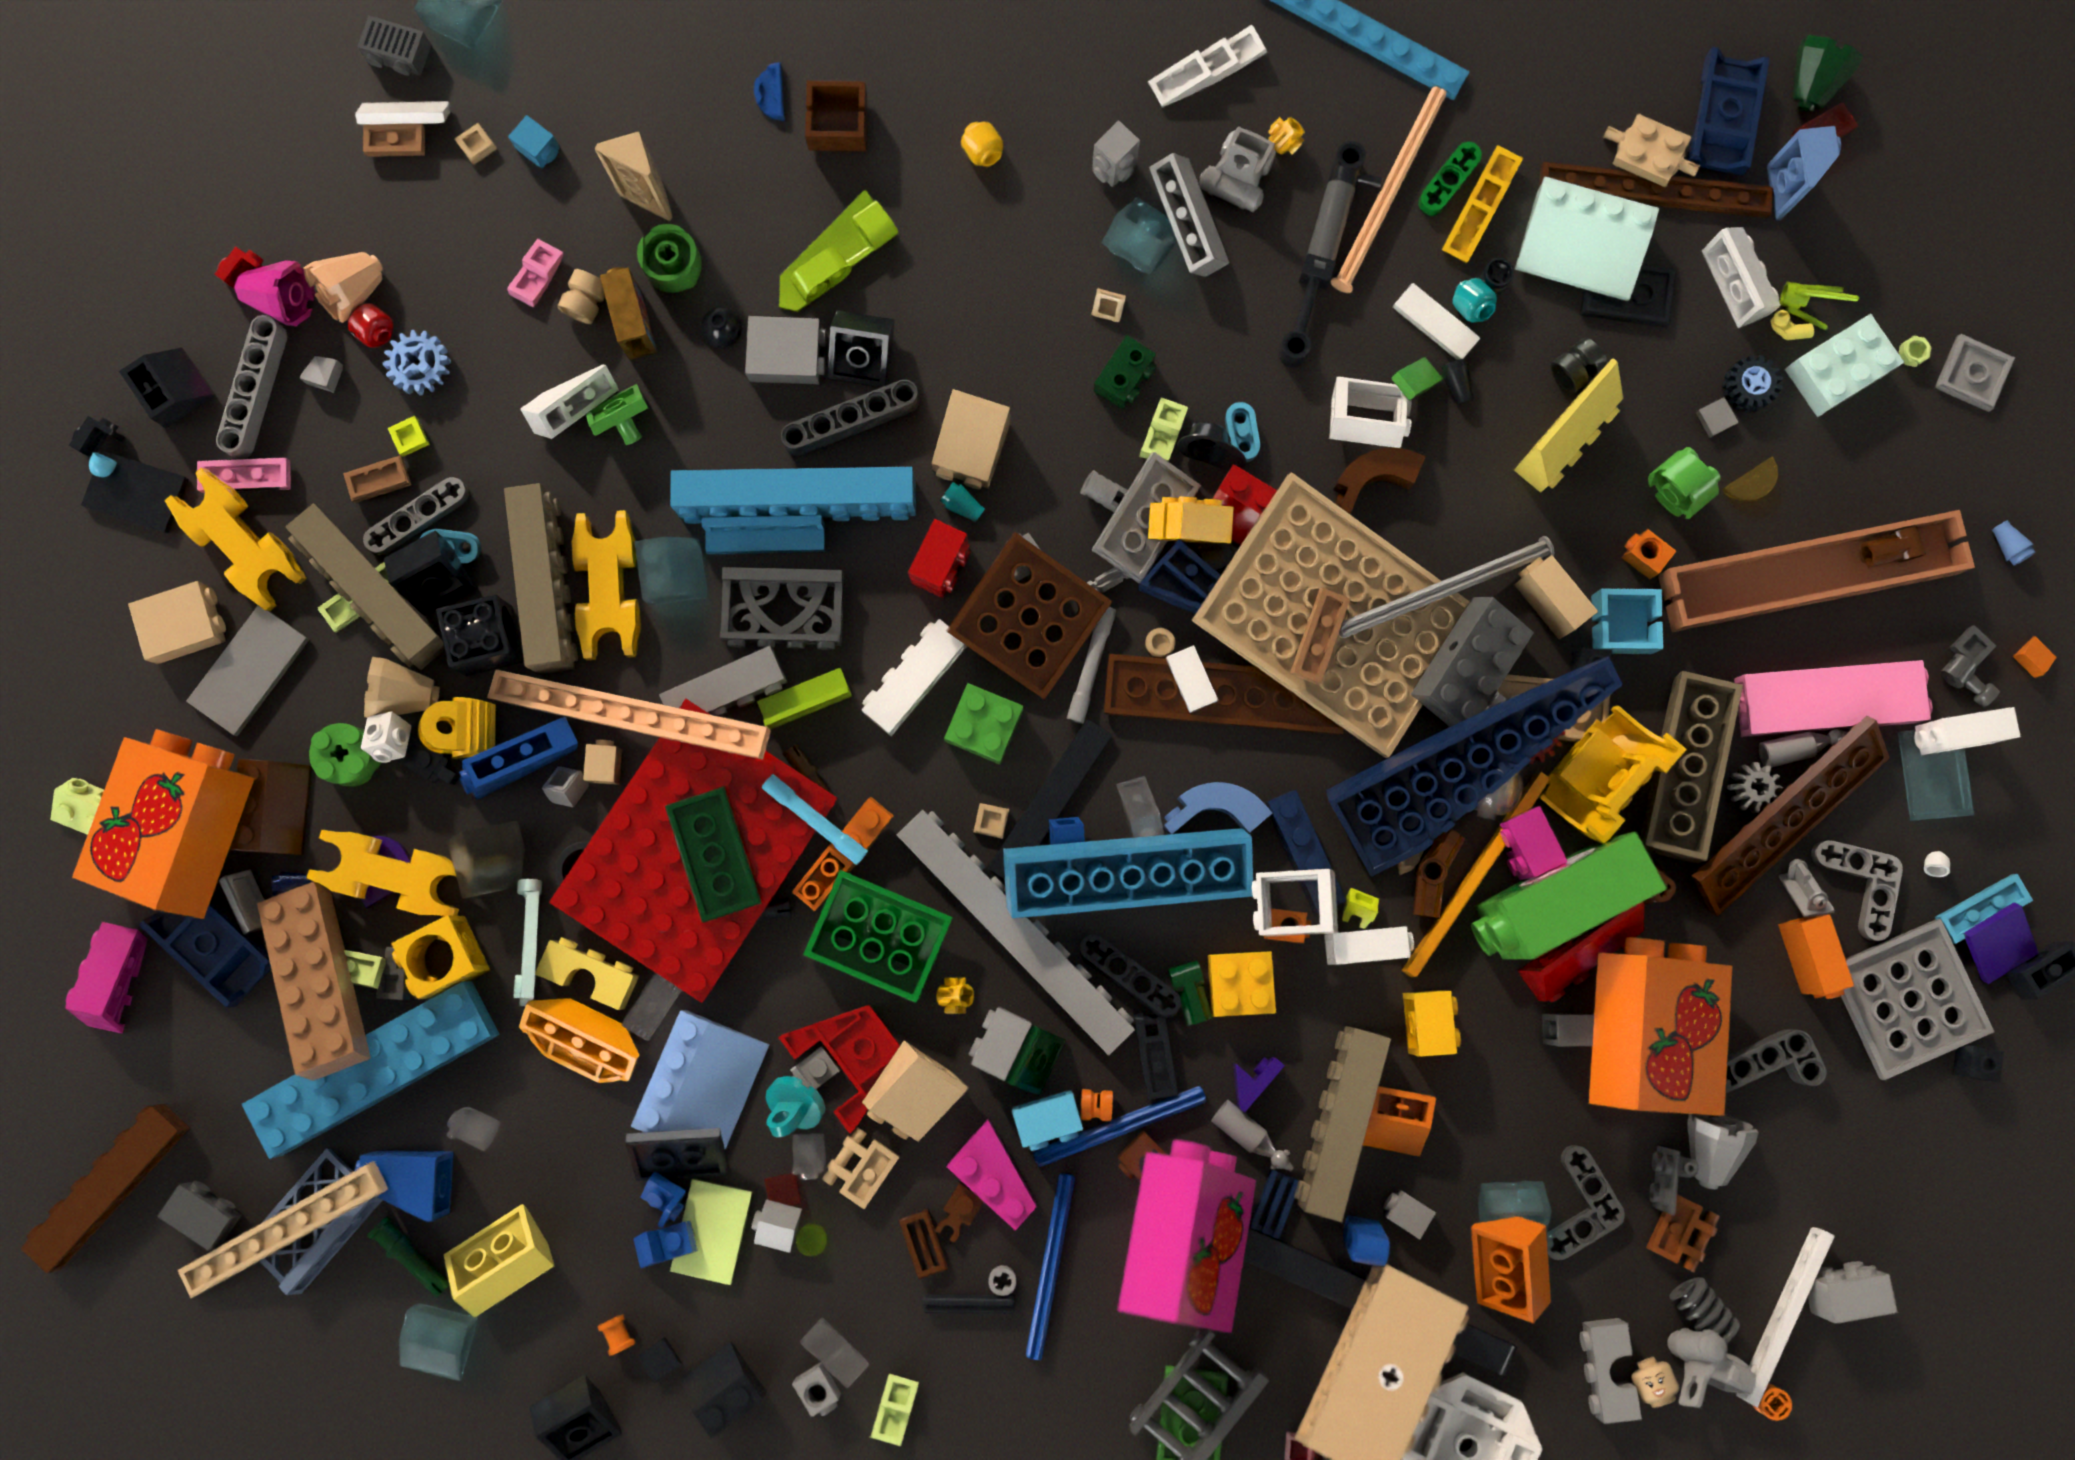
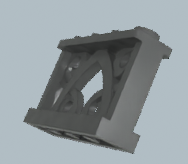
M722 567L723 588L720 639L727 643V647L745 648V643L757 644V647L762 649L768 646L774 649L775 644H787L788 649L795 650L805 649V645H817L819 650H835V646H842L845 575L842 570ZM733 585H739L745 603L732 607ZM761 586L769 588L768 596L755 600L754 597L762 596L758 593V589ZM780 586H787L791 598L798 605L805 607V609L795 619L781 627L769 619L760 609V606L773 601L779 592ZM801 587L808 588L809 592L804 597L811 598L810 602L797 596V591ZM828 587H835L834 611L821 605ZM749 609L751 613L744 615L740 623L749 621L751 628L748 631L739 632L733 627V618L739 611ZM817 611L826 613L832 620L830 630L824 634H818L812 629L815 623L823 625L821 618L815 615ZM761 625H762V626H763L766 630H768L770 633H758V632H759V630H760V628H761ZM802 627H803V629H804V631H805V633H806V634H794L795 632H797V631H798L799 629H801Z

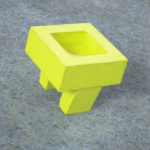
M1350 888L1346 896L1342 920L1348 922L1352 915L1361 917L1359 927L1365 929L1370 922L1374 921L1378 913L1379 899Z

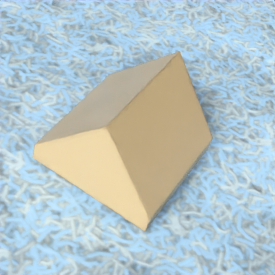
M1098 288L1091 315L1119 323L1126 296Z

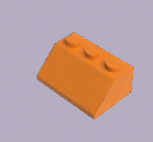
M1518 1216L1474 1224L1471 1227L1477 1303L1534 1323L1551 1303L1546 1225Z

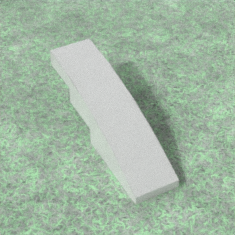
M1253 25L1229 40L1223 38L1201 53L1199 50L1193 52L1148 82L1161 106L1165 107L1218 82L1268 52Z

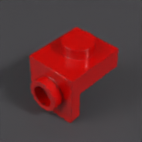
M235 246L229 256L221 260L218 270L214 275L235 290V282L238 276L252 268L263 267L261 264L264 260L250 249L245 253Z

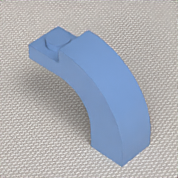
M1224 782L1206 783L1191 788L1177 798L1184 806V809L1180 810L1177 806L1164 817L1167 823L1162 828L1170 835L1196 814L1203 811L1216 810L1229 815L1240 828L1250 833L1269 817L1272 812L1260 798L1245 788Z

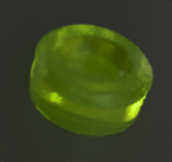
M807 1224L796 1235V1246L806 1256H816L826 1247L827 1233L818 1224Z

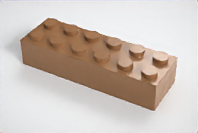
M313 881L257 903L295 1075L314 1081L371 1059L354 986L350 977L351 973L347 965V957L344 952L345 948L331 890Z

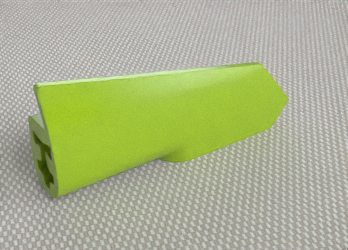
M864 190L780 275V308L799 312L849 275L851 267L899 234L893 221L876 200H872L867 191Z

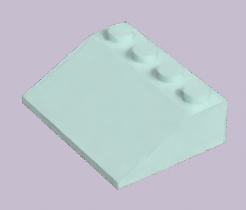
M1544 177L1535 198L1515 269L1629 301L1653 233L1659 208Z

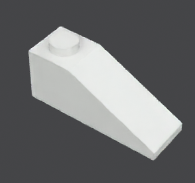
M602 364L543 392L520 410L534 434L552 439L619 389L607 366Z

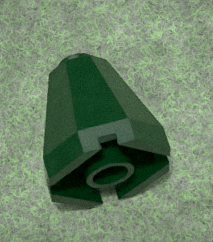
M1808 35L1806 38H1803L1797 50L1793 100L1798 103L1797 108L1813 113L1815 109H1822L1857 70L1863 55L1847 44H1844L1842 49L1836 45L1837 40L1814 35Z

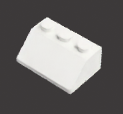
M1743 227L1722 229L1702 250V253L1738 328L1771 315L1781 305L1778 292L1775 288L1771 287L1766 276L1765 265L1757 258L1751 237L1746 235Z

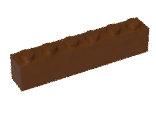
M165 1104L148 1105L143 1108L135 1117L137 1122L130 1129L122 1131L113 1141L115 1146L108 1153H103L93 1162L92 1167L94 1169L71 1186L70 1190L72 1193L65 1200L57 1202L49 1210L48 1214L50 1217L43 1224L40 1223L27 1234L26 1237L29 1240L20 1249L46 1274L63 1269L188 1132L190 1127Z

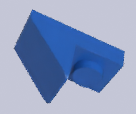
M691 1221L681 1222L659 1230L647 1231L633 1238L640 1269L698 1251Z

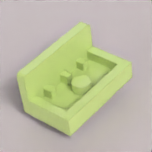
M71 778L54 789L50 820L88 835L104 789L91 785L85 780Z

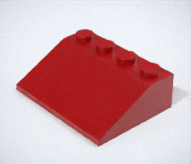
M1644 902L1638 903L1537 956L1519 969L1517 972L1538 1001L1549 1000L1552 1003L1566 993L1564 988L1571 983L1577 985L1590 976L1588 971L1598 965V953H1614L1621 947L1625 950L1626 938H1637V935L1644 931Z

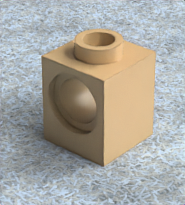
M596 740L595 745L586 744L583 780L589 783L619 785L622 749L614 746V741Z

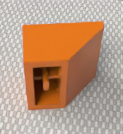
M1378 1085L1363 1146L1420 1157L1431 1130L1436 1097Z

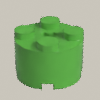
M661 224L650 229L651 232L642 237L638 244L637 257L643 272L652 286L669 293L681 292L694 287L701 273L702 259L692 237L684 229L673 224Z
M1690 447L1675 452L1648 476L1650 488L1655 484L1658 490L1655 497L1661 505L1677 517H1680L1682 514L1686 515L1685 519H1690L1718 495L1719 487L1717 482L1721 480L1718 471L1711 466L1707 467Z
M336 723L316 732L311 739L309 750L310 763L316 775L325 781L347 787L359 786L368 782L376 769L379 768L381 762L375 761L372 756L360 749L365 730L350 724ZM346 750H348V755H345L343 758V755L346 753Z

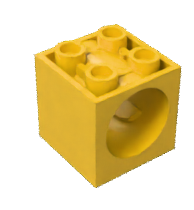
M446 915L391 943L395 950L392 952L393 959L399 968L404 969L408 978L405 980L409 992L416 996L417 999L433 998L460 982L471 981L491 971L465 916ZM435 939L448 942L454 955L451 970L440 980H438L437 976L431 975L425 965L427 948Z

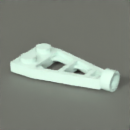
M520 879L517 885V893L523 895L526 900L521 975H515L514 998H520L519 1006H526L527 1002L534 998L538 905L543 881L537 879Z

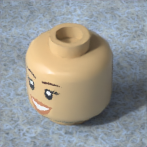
M1655 1357L1647 1358L1637 1363L1639 1369L1633 1372L1631 1378L1634 1386L1637 1387L1639 1398L1643 1403L1651 1404L1652 1408H1656L1676 1400L1675 1394L1679 1391V1385L1669 1363L1663 1361L1656 1362Z

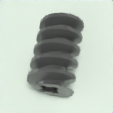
M1696 1277L1687 1280L1670 1293L1669 1298L1671 1300L1682 1299L1677 1305L1679 1310L1690 1309L1685 1315L1687 1320L1698 1319L1693 1325L1695 1330L1705 1328L1717 1332L1726 1344L1737 1333L1740 1326L1738 1319L1731 1317V1311L1727 1307H1723V1301L1719 1297H1715V1291L1707 1287V1281L1704 1278Z

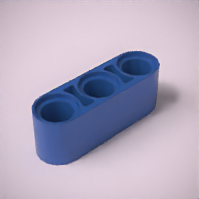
M1347 1215L1343 1230V1242L1351 1260L1385 1267L1389 1253V1239L1378 1220Z

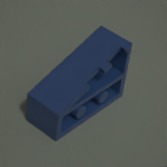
M1179 539L1141 581L1138 591L1196 614L1221 575Z

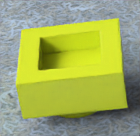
M415 416L388 428L393 442L402 457L430 445L418 418Z

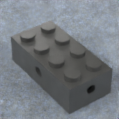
M1473 597L1411 695L1449 727L1485 711L1534 632L1494 597Z

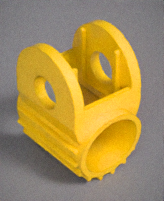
M453 697V701L436 702L425 710L419 721V739L428 750L438 754H452L453 759L469 758L495 747L496 704L465 697ZM440 721L448 722L452 727V733H440L436 723Z

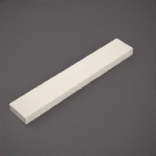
M1812 1227L1748 1367L1749 1370L1757 1375L1753 1394L1736 1393V1396L1758 1407L1834 1235Z

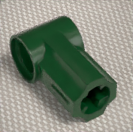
M1198 961L1168 969L1173 990L1180 996L1181 1007L1187 1026L1212 1019L1209 1003L1203 988L1205 987V982Z

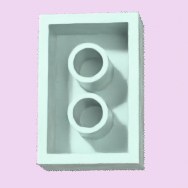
M1869 314L1798 358L1785 368V371L1815 415L1819 417L1903 364L1904 361L1872 314Z

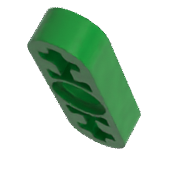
M1473 142L1460 144L1427 185L1419 198V208L1424 214L1429 216L1439 214L1475 170L1482 158V151L1477 144ZM1468 152L1471 153V159L1461 168L1458 164L1463 156ZM1452 172L1457 176L1458 183L1447 185L1443 181L1442 175ZM1439 189L1442 193L1437 203H1434L1432 206L1427 203L1429 198H1432Z

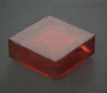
M796 1172L764 1179L768 1200L789 1206L802 1202Z

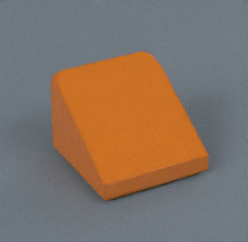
M2033 636L2013 656L2034 678L2044 675L2057 658L2036 636Z

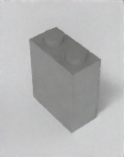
M748 316L745 374L749 382L819 384L820 375H825V357H821V347H826V329H822L820 320L816 318Z

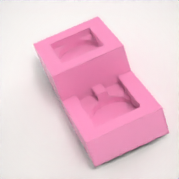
M537 239L522 259V269L508 286L509 295L535 307L551 282L562 260L563 252Z

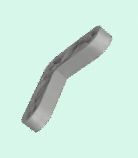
M1827 840L1816 843L1811 850V858L1817 866L1867 879L1858 930L1860 935L1869 941L1886 939L1892 929L1903 872L1901 861L1890 854ZM1828 849L1829 853L1842 854L1840 859L1832 858L1826 860V856L1821 855V851ZM1853 853L1860 854L1864 860V864L1859 870L1854 869L1850 865V857ZM1887 863V866L1892 868V872L1885 874L1884 870L1872 868V865ZM1878 889L1883 890L1887 895V902L1884 906H1878L1874 902L1873 895ZM1871 910L1884 911V915L1871 914ZM1876 921V925L1880 926V932H1874L1873 929L1869 928V923Z

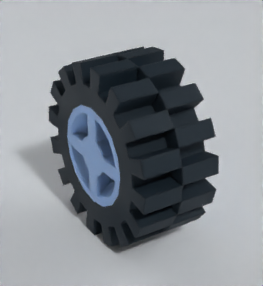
M1750 355L1734 364L1725 373L1724 378L1726 380L1722 382V388L1727 387L1723 392L1724 397L1729 395L1731 397L1727 402L1730 405L1735 402L1737 404L1735 409L1740 411L1742 408H1745V412L1750 413L1752 410L1754 412L1760 411L1779 396L1778 392L1782 390L1783 386L1779 385L1783 380L1782 375H1776L1780 371L1779 367L1777 366L1774 369L1771 367L1774 361L1769 359L1767 362H1764L1765 356L1760 355L1755 359V355Z

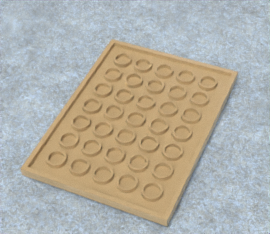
M1291 472L1286 476L1192 621L1381 756L1389 758L1423 705L1411 695L1412 691L1470 601L1459 593H1454L1349 637L1342 638L1338 634L1321 684H1315L1290 674L1319 589L1326 588L1350 598L1343 619L1345 621L1441 582L1433 574Z

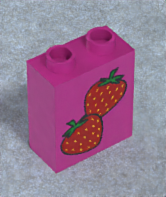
M1173 1140L1170 1156L1146 1152L1118 1311L1222 1332H1232L1256 1186L1255 1179L1235 1173L1237 1157L1210 1151L1211 1147L1179 1140Z

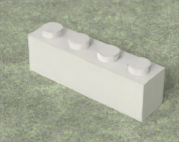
M940 619L935 624L930 622L920 634L922 637L921 641L916 646L910 645L901 656L903 662L897 669L893 667L889 669L881 680L884 683L877 692L872 690L862 702L864 705L862 712L890 736L895 733L967 647L946 632L949 626Z

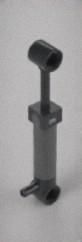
M1347 141L1340 145L1333 161L1312 239L1299 278V282L1307 284L1296 326L1294 331L1285 335L1279 348V358L1288 367L1302 365L1311 350V340L1306 334L1318 288L1327 290L1357 184L1380 189L1383 182L1381 177L1361 172L1366 152L1364 147L1356 141ZM1350 157L1355 161V163L1348 164L1343 160V158ZM1296 344L1301 348L1302 352L1294 354L1288 349V346Z

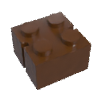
M807 80L805 138L809 151H867L866 121L868 94L865 81Z

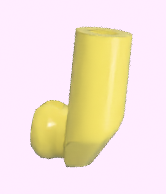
M1777 311L1771 319L1772 329L1785 340L1812 338L1814 335V327L1811 323L1794 325L1790 321L1791 317L1787 311Z

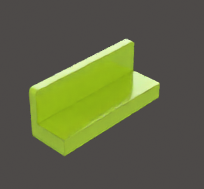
M838 668L761 699L757 703L763 715L765 727L771 730L850 698L852 694L841 668Z

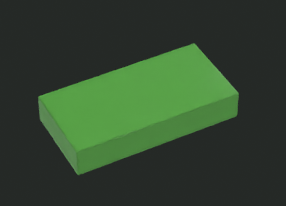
M1426 357L1399 370L1391 377L1408 400L1414 399L1443 380Z

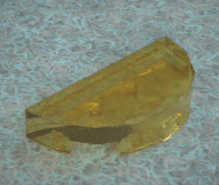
M1770 457L1721 490L1730 498H1736L1741 501L1753 502L1765 497L1774 488L1778 479V466L1774 457Z

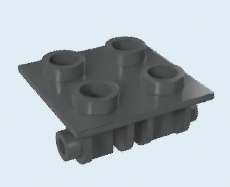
M1657 1145V1152H1654L1652 1156V1169L1655 1171V1180L1650 1186V1201L1653 1202L1652 1207L1675 1215L1678 1176L1694 1177L1698 1173L1699 1167L1695 1160L1680 1156V1151Z

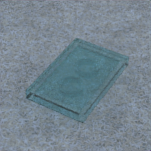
M1916 730L1898 732L1910 821L1974 815L1965 748L1921 755L1914 739Z

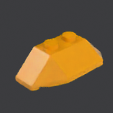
M571 998L531 1000L525 1006L519 1028L528 1034L531 1042L543 1056L597 1083L630 1080L639 1053L624 1024Z

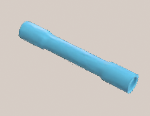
M774 774L761 787L780 804L788 807L825 837L855 865H858L868 851L848 834L835 827L797 796L794 790Z

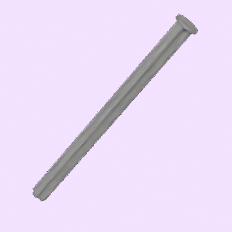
M1542 536L1535 544L1342 622L1339 634L1342 638L1349 637L1531 563L1539 557L1548 558L1551 555L1554 557L1553 544L1547 536Z

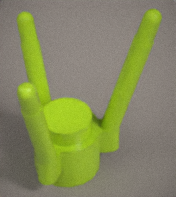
M1787 282L1780 297V305L1787 306L1785 311L1789 314L1796 315L1812 325L1826 330L1828 328L1826 324L1799 310L1800 306L1806 307L1810 296L1845 301H1858L1859 296L1841 293L1843 292L1842 287Z

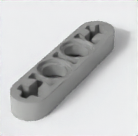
M455 477L444 479L369 528L363 537L365 547L376 555H385L463 505L469 497L467 486ZM451 486L459 488L456 498L449 495L451 493L449 489ZM439 494L441 497H443V501H445L447 504L443 506V503L436 497V495ZM427 501H434L436 504L435 512L429 516L423 515L421 511L422 505ZM402 517H409L411 527L405 532H399L396 527L398 520ZM387 527H389L390 531L397 536L396 538H393L392 536L388 535L390 534V532L386 530ZM376 535L384 537L381 547L373 545L376 542L374 538Z

